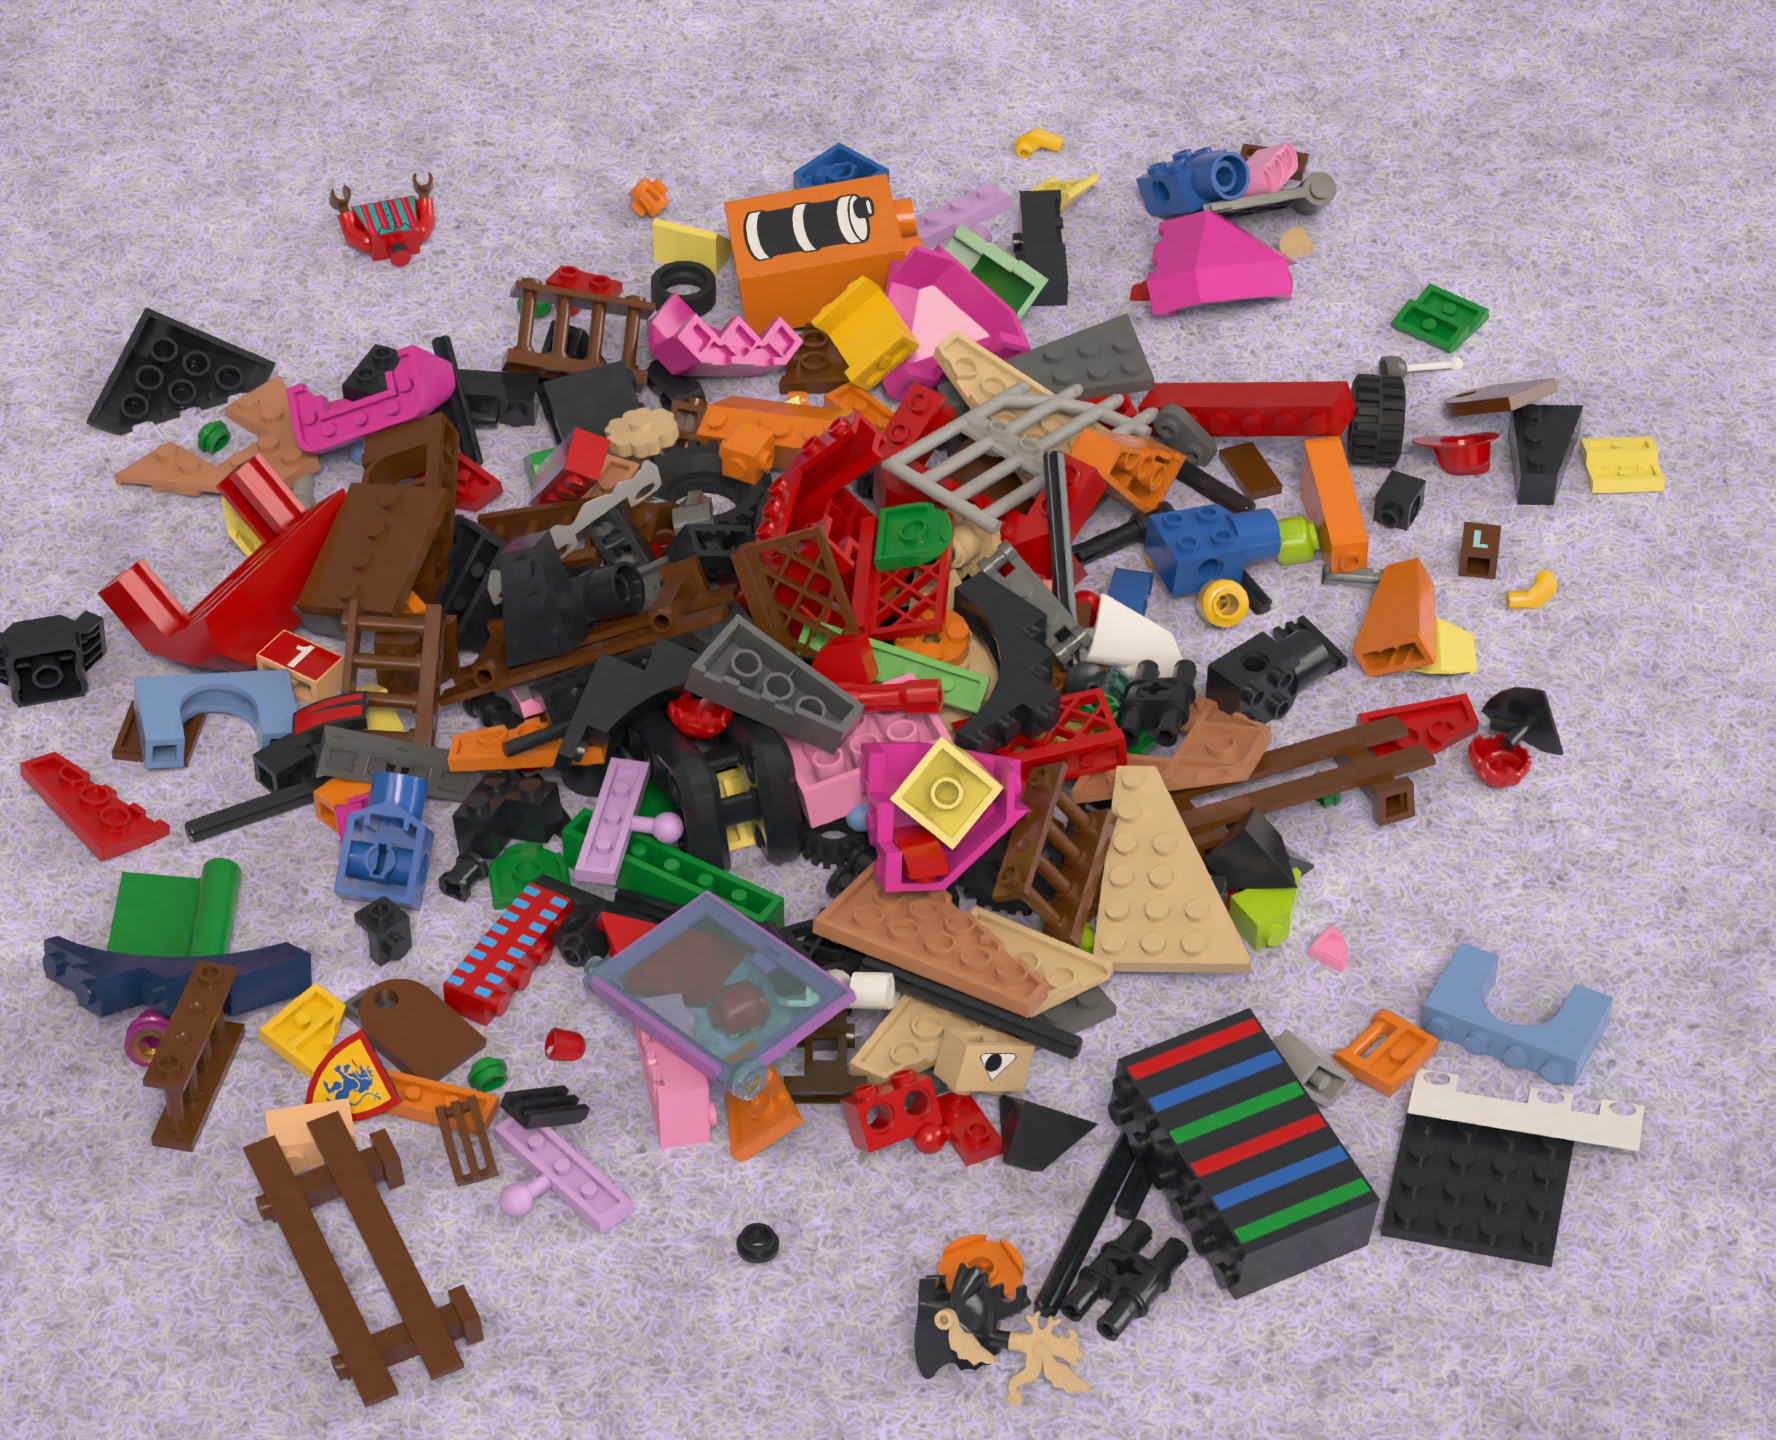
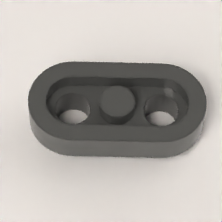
M1174 404L1162 407L1156 416V420H1154L1156 432L1172 449L1186 455V460L1190 463L1202 467L1209 465L1217 453V445L1214 439L1182 407Z

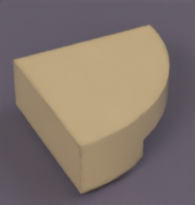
M1303 226L1292 228L1282 235L1279 241V252L1289 258L1313 254V244Z

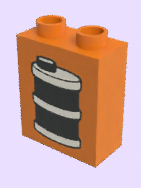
M887 174L724 202L745 322L757 335L762 334L771 320L779 316L792 329L805 327V323H811L824 306L832 303L846 290L851 282L858 280L862 275L878 284L885 293L891 260L902 262L914 245L923 247L921 237L917 235L911 197L893 200Z

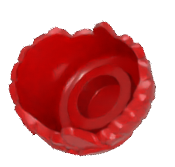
M684 692L678 700H671L669 702L667 714L671 723L679 731L690 737L703 740L720 734L730 723L734 711L705 698L699 700L691 698L690 692Z
M1504 733L1497 734L1495 739L1492 737L1484 739L1479 734L1473 738V741L1468 746V760L1477 776L1487 785L1498 788L1514 786L1520 783L1521 779L1529 772L1532 764L1528 750L1521 748L1520 743L1511 751L1504 749L1500 743Z

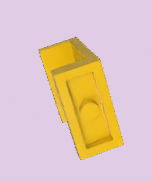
M863 275L858 280L851 282L839 297L832 303L824 306L820 313L811 321L814 327L829 335L849 365V368L844 371L849 380L868 392L920 347V344L882 288Z

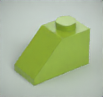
M1297 867L1292 869L1298 888H1248L1230 896L1229 915L1238 933L1255 951L1267 946L1276 947L1289 937L1300 891L1301 871Z

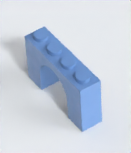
M289 669L136 677L134 682V711L144 769L184 767L185 736L183 724L201 712H225L244 719L255 731L259 750L289 733L292 734L293 713L297 711Z
M1461 942L1423 1004L1420 1029L1439 1039V1041L1447 1040L1466 1047L1473 1054H1485L1504 1061L1506 1065L1513 1069H1525L1543 1076L1551 1083H1563L1574 1087L1610 1023L1614 998L1575 984L1560 1011L1551 1020L1534 1026H1518L1506 1023L1494 1017L1483 1005L1485 998L1496 982L1499 956Z

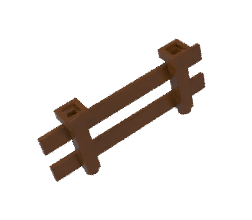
M698 555L663 565L659 571L664 585L650 609L587 628L589 635L579 645L581 648L576 649L574 652L542 659L519 667L512 666L506 668L503 615L492 618L486 624L491 638L473 664L459 668L453 677L455 685L458 686L445 689L438 700L439 704L443 707L574 667L598 658L600 652L607 655L616 654L657 641L658 638H668L724 621L729 611L727 603L724 602L734 600L740 591V586L736 582L711 590Z
M1394 715L1266 751L1248 780L1168 792L1201 859H1203L1229 832L1227 827L1218 830L1213 828L1240 821L1255 806L1262 814L1359 787L1371 800L1373 820L1379 827L1415 817L1414 783L1408 776L1397 779L1394 777L1436 765V758L1423 744L1377 757L1371 754L1367 749L1368 747L1409 736L1406 726ZM1332 757L1340 766L1197 808L1188 799Z
M338 1110L306 1122L307 1128L325 1165L294 1176L275 1135L243 1147L244 1154L262 1190V1195L255 1197L258 1211L263 1221L272 1219L273 1223H278L337 1347L338 1354L330 1357L333 1369L339 1381L347 1378L349 1381H353L365 1408L398 1395L396 1385L387 1369L389 1366L419 1355L431 1381L464 1368V1363L453 1341L463 1337L468 1346L483 1341L480 1316L464 1284L448 1290L450 1303L436 1308L374 1184L384 1180L389 1190L405 1184L400 1157L386 1129L384 1128L369 1134L371 1147L358 1151ZM342 1197L402 1320L401 1323L374 1334H370L311 1212V1208Z

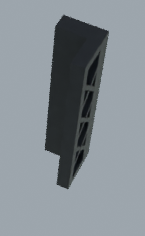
M682 633L664 638V640L688 649ZM657 641L616 654H609V656L645 670ZM598 658L528 687L531 697L541 702L549 726L573 718Z

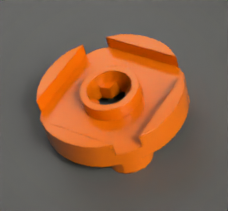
M928 608L915 620L918 622L934 619L935 612ZM946 608L943 632L893 640L896 647L959 666L968 656L970 633L963 617ZM930 637H937L939 639L938 643L932 641L927 644L924 643L925 639Z
M971 1234L960 1237L947 1245L943 1251V1258L938 1263V1274L947 1273L948 1292L952 1290L960 1263H965L967 1268L976 1266L981 1272L990 1271L988 1278L990 1285L995 1286L998 1283H1004V1294L1010 1300L1016 1298V1288L1023 1283L1024 1263L1022 1256L1011 1243L1001 1238L999 1244L986 1240V1235Z

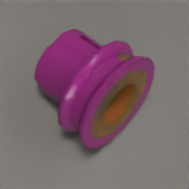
M151 1008L146 1009L137 1019L131 1022L126 1031L124 1049L126 1055L133 1063L141 1067H149L171 1016L166 1017Z

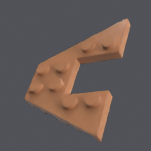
M277 375L248 394L242 395L238 400L224 408L227 418L260 437L255 443L215 466L169 441L114 474L116 484L123 486L124 483L151 485L153 492L172 491L175 494L201 496L205 491L220 493L215 486L238 465L260 452L289 489L305 474L312 475L319 471L320 466L317 455L302 450L296 442L286 388L281 377Z
M1196 694V698L1189 708L1190 718L1184 726L1180 727L1179 731L1188 734L1172 758L1127 753L1128 766H1156L1168 791L1248 780L1272 741L1271 727L1259 721L1249 720L1247 716L1237 711L1229 715L1218 709L1217 702ZM1116 769L1081 776L1071 790L1072 800L1079 804L1112 799Z

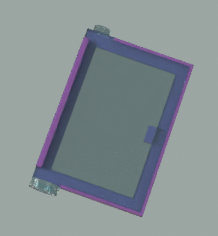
M708 890L608 961L600 956L590 958L584 966L585 977L582 978L585 989L722 1089L732 1093L741 1100H750L763 1090L768 1079L767 1065L857 1000L854 990Z

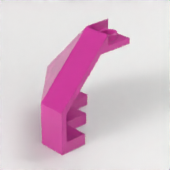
M1205 210L1159 223L1158 233L1160 237L1162 236V241L1155 243L1151 259L1156 269L1148 273L1147 278L1154 316L1161 318L1178 316L1177 310L1208 303L1273 297L1282 301L1292 300L1293 280L1288 266L1297 264V262L1223 216Z
M940 244L934 250L914 245L902 262L891 260L885 294L920 344V347L882 379L888 398L903 401L914 381L932 389L938 382L948 379L933 355L937 345L955 329L1002 360L1031 349L1016 312Z
M676 292L670 295L653 318L646 321L649 351L672 375L761 376L786 365L803 342L780 316L772 319L760 336L739 315L730 318L722 330L707 325Z
M920 741L861 743L860 787L862 796L867 795L869 799L868 812L865 818L870 845H875L878 850L877 862L874 863L873 868L875 881L885 892L945 890L1030 810L1019 799L1021 793V760L964 750L972 755L1004 788L953 850L937 838L949 867V875L937 876V880L931 883H915L902 873L903 852L893 842V828L919 825L920 823L891 801L890 797L934 744Z

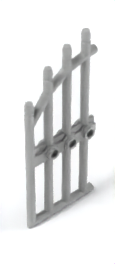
M1022 381L884 460L881 463V467L990 533L996 534L1002 524L996 518L1044 488L1043 454L1098 420L1116 427L1110 432L1148 438L1152 428L1147 425L1156 420L1159 411L1157 408L1151 407L1130 418L1114 411L1124 402V397L1121 394H1113L1100 403L1093 404L1075 400L1083 393V387L1080 384H1072L1055 395L1027 394L1030 390V384ZM1004 407L1030 408V410L1008 423L1001 420L990 421L987 419L988 416ZM1057 410L1078 415L1037 441L1029 437L1019 438L1016 436V434ZM959 433H963L976 441L922 474L907 466L908 463ZM983 454L1006 458L952 492L936 483ZM1014 471L1021 474L1031 473L1036 476L983 510L966 501Z

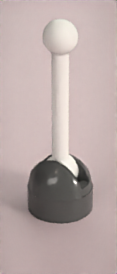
M1382 356L1379 360V375L1401 376L1404 379L1407 372L1448 368L1459 371L1463 367V361L1458 357H1454L1447 362L1407 365L1401 357Z

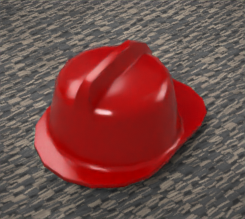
M1481 432L1462 436H1422L1413 438L1412 443L1433 447L1440 467L1450 475H1478L1490 470L1491 441L1499 438V433Z

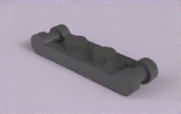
M1005 539L997 546V552L989 558H982L976 564L983 573L1047 614L1045 645L1054 653V656L1062 665H1065L1072 659V653L1081 646L1083 648L1087 647L1093 640ZM1009 562L1014 567V570L1003 578L998 570ZM1066 628L1072 635L1060 643L1055 637Z

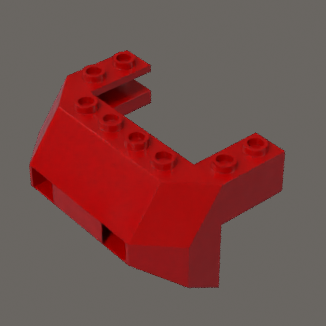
M915 381L882 433L887 438V442L878 448L883 457L882 460L874 465L872 492L878 519L880 508L917 502H930L934 504V507L943 511L948 508L881 467V463L884 460L953 421L957 415L953 407L944 403L946 400L944 395ZM935 448L908 463L907 466L920 474L926 472L929 468L925 467V464ZM1065 453L1072 544L1106 489L1107 484L1095 467ZM948 477L936 482L951 492L962 486V484ZM1044 486L1027 515L1011 509L996 519L1002 522L999 529L1001 542L1006 539L1034 573L1044 574L1046 580H1052L1046 490ZM980 493L966 500L981 510L996 502ZM1072 553L1075 587L1088 574ZM933 559L925 564H934L936 562V559ZM1007 562L998 572L1005 578L1014 570V567Z
M857 409L846 417L842 415L837 417L829 425L826 432L819 437L816 435L810 437L802 445L800 453L784 473L774 480L768 488L769 496L766 505L762 509V521L755 532L757 536L755 543L822 524L850 605L852 604L857 552L860 546L861 518L874 515L845 486L882 460L883 455L878 451V448L887 442V438ZM815 536L801 540L795 551L814 562L820 553ZM793 543L786 544L784 546L791 549ZM773 548L761 551L765 564L780 572L787 556ZM791 559L784 575L804 585L811 569ZM822 559L820 565L823 566V567H825L824 562H823V559ZM817 572L808 587L826 598L829 597L833 589L830 579ZM770 577L772 584H774L776 579ZM780 582L775 593L779 602L792 608L800 592ZM804 595L797 611L813 620H817L824 605ZM834 596L832 601L838 604L836 596ZM828 608L822 622L844 629L846 624L843 616ZM783 613L784 618H785V621H786L788 615H786V614ZM794 618L788 629L791 637L799 640L804 624Z
M260 452L238 465L215 487L263 544L193 609L187 612L143 559L135 562L128 570L124 569L97 593L147 652L195 667L244 672L257 665L256 654L281 631L287 630L292 632L302 622L292 609L301 595L346 493L344 488H341L306 509Z

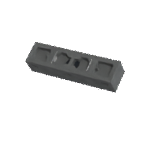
M329 725L324 726L316 755L317 774L367 784L372 783L373 772L376 771L405 774L428 781L426 795L463 802L472 792L479 771L450 772L447 761L449 749Z

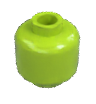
M1303 515L1277 520L1281 536V548L1277 557L1278 563L1282 566H1289L1312 561L1315 557V551L1320 550L1314 521L1308 522L1307 518Z

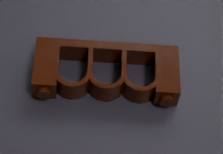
M443 412L366 436L364 453L361 455L362 465L365 469L362 483L396 485L407 477L425 472L424 477L400 484V486L446 488L452 496L412 588L425 604L436 603L440 583L446 582L450 561L446 560L449 548L453 549L460 433Z

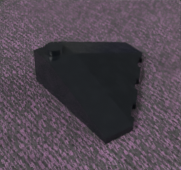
M145 307L87 419V424L105 432L121 436L133 432L132 427L140 423L152 421L154 425L180 418L181 411L200 407L203 411L228 403L227 398L229 396L239 393L248 394L268 382L276 363Z

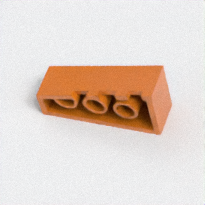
M1089 428L1084 429L1081 436L1075 439L1070 449V456L1097 469L1107 484L1104 490L1106 494L1116 502L1142 514L1157 508L1158 503L1163 501L1187 457L1150 438Z

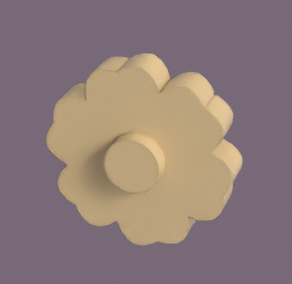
M644 407L625 412L623 418L611 420L605 428V435L607 439L611 440L609 444L611 453L617 454V456L622 458L629 457V461L641 465L645 460L651 462L650 456L664 455V448L675 444V440L679 438V431L672 412H667L663 408L650 411V409Z
M947 508L944 512L952 513L955 519L950 568H955L960 579L968 575L973 577L981 572L976 563L984 557H991L998 551L997 546L1002 543L1000 531L992 534L952 509Z

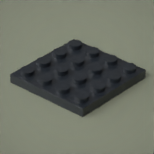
M1407 1113L1381 1236L1552 1267L1574 1141Z

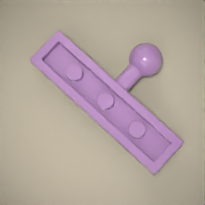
M988 183L916 218L917 235L921 237L923 248L928 249L952 237L960 224L966 226L988 243L992 242V234L989 229L977 224L1011 208V195Z
M611 757L575 867V879L577 881L615 885L632 831L653 834L658 841L665 844L674 843L682 836L684 825L681 818L675 813L663 812L656 816V818L637 816L650 777V762Z
M511 1116L493 1127L494 1138L536 1176V1178L525 1185L515 1183L503 1189L500 1194L499 1204L506 1215L514 1218L526 1215L533 1206V1199L548 1189H551L600 1235L633 1213V1201L550 1127L525 1129Z

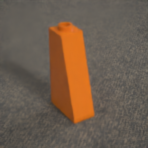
M1339 436L1306 439L1303 441L1300 497L1309 522L1314 521L1320 551L1324 561L1329 566L1330 573L1342 574L1356 571L1359 568H1367L1369 542L1341 439Z
M1419 558L1385 566L1352 648V652L1367 676L1377 677L1434 664L1436 661L1435 585Z

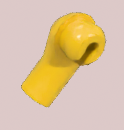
M1033 128L1017 138L1014 143L1015 154L1019 158H1029L1031 156L1030 153L1042 147L1059 153L1064 138L1039 128Z

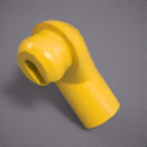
M1549 570L1539 571L1534 579L1535 583L1529 590L1507 591L1506 603L1508 609L1539 608L1543 606L1556 593L1558 582L1555 580L1554 574Z

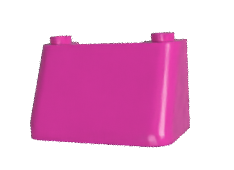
M410 345L397 350L398 357H400L398 366L394 371L385 372L388 390L354 402L347 399H338L328 403L327 397L322 395L314 396L310 392L309 387L302 383L286 388L295 439L298 446L302 450L314 455L323 454L365 440L366 436L426 417L448 400L454 392L455 376L452 363L415 345Z

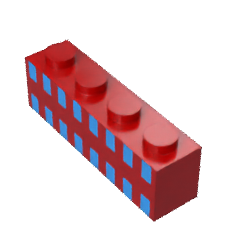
M575 427L540 464L528 505L536 506L581 499L599 481L611 440Z
M530 882L443 983L444 1002L460 1016L486 1027L495 1016L501 1017L506 1012L510 998L517 990L523 991L528 986L532 972L539 964L545 965L549 961L553 947L556 945L551 935L572 910L571 899Z

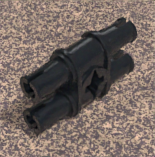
M1187 659L1177 661L1172 677L1158 678L1160 671H1158L1159 666L1156 662L1142 660L1138 663L1134 679L1126 684L1124 701L1118 707V717L1120 719L1118 728H1121L1123 731L1126 747H1134L1138 744L1141 731L1144 728H1156L1154 735H1156L1155 741L1158 745L1171 747L1176 744L1180 727L1188 722L1190 718L1189 708L1196 698V690L1193 684L1197 675V667L1193 661Z
M1134 1219L1116 1240L1106 1242L1101 1246L1100 1254L1089 1266H1085L1080 1270L1078 1283L1060 1302L1062 1314L1071 1321L1079 1322L1098 1299L1103 1300L1105 1298L1113 1304L1097 1320L1096 1327L1104 1338L1116 1341L1134 1319L1146 1316L1150 1309L1149 1306L1154 1300L1170 1288L1171 1276L1189 1256L1187 1245L1178 1238L1170 1237L1152 1259H1148L1139 1253L1152 1240V1229L1143 1220Z

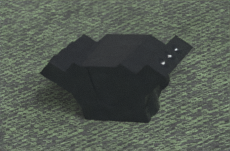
M85 610L76 620L60 614L13 622L3 633L0 632V683L10 687L12 700L18 705V708L85 696L88 688L86 672L107 653L103 617Z

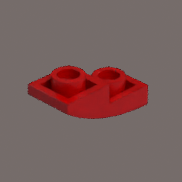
M921 824L893 828V842L903 852L902 873L909 880L915 883H931L937 880V876L949 875L946 858L934 834Z

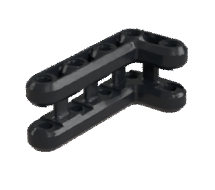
M691 647L688 648L689 650L698 653V652L695 651L693 648H691ZM693 696V697H691V698H694V699L699 700V699H702L703 697H701V696ZM669 703L651 709L625 725L626 735L622 745L636 761L650 762V778L667 796L672 813L677 814L683 822V834L677 840L678 850L729 872L731 869V859L726 828L751 821L756 846L761 848L767 861L779 865L799 857L805 846L795 768L786 741L774 728L734 711L728 726L717 736L708 739L717 749L702 752L692 741L697 738L682 733L671 723L666 712L668 711ZM733 766L743 778L746 792L721 798L719 782L715 771Z

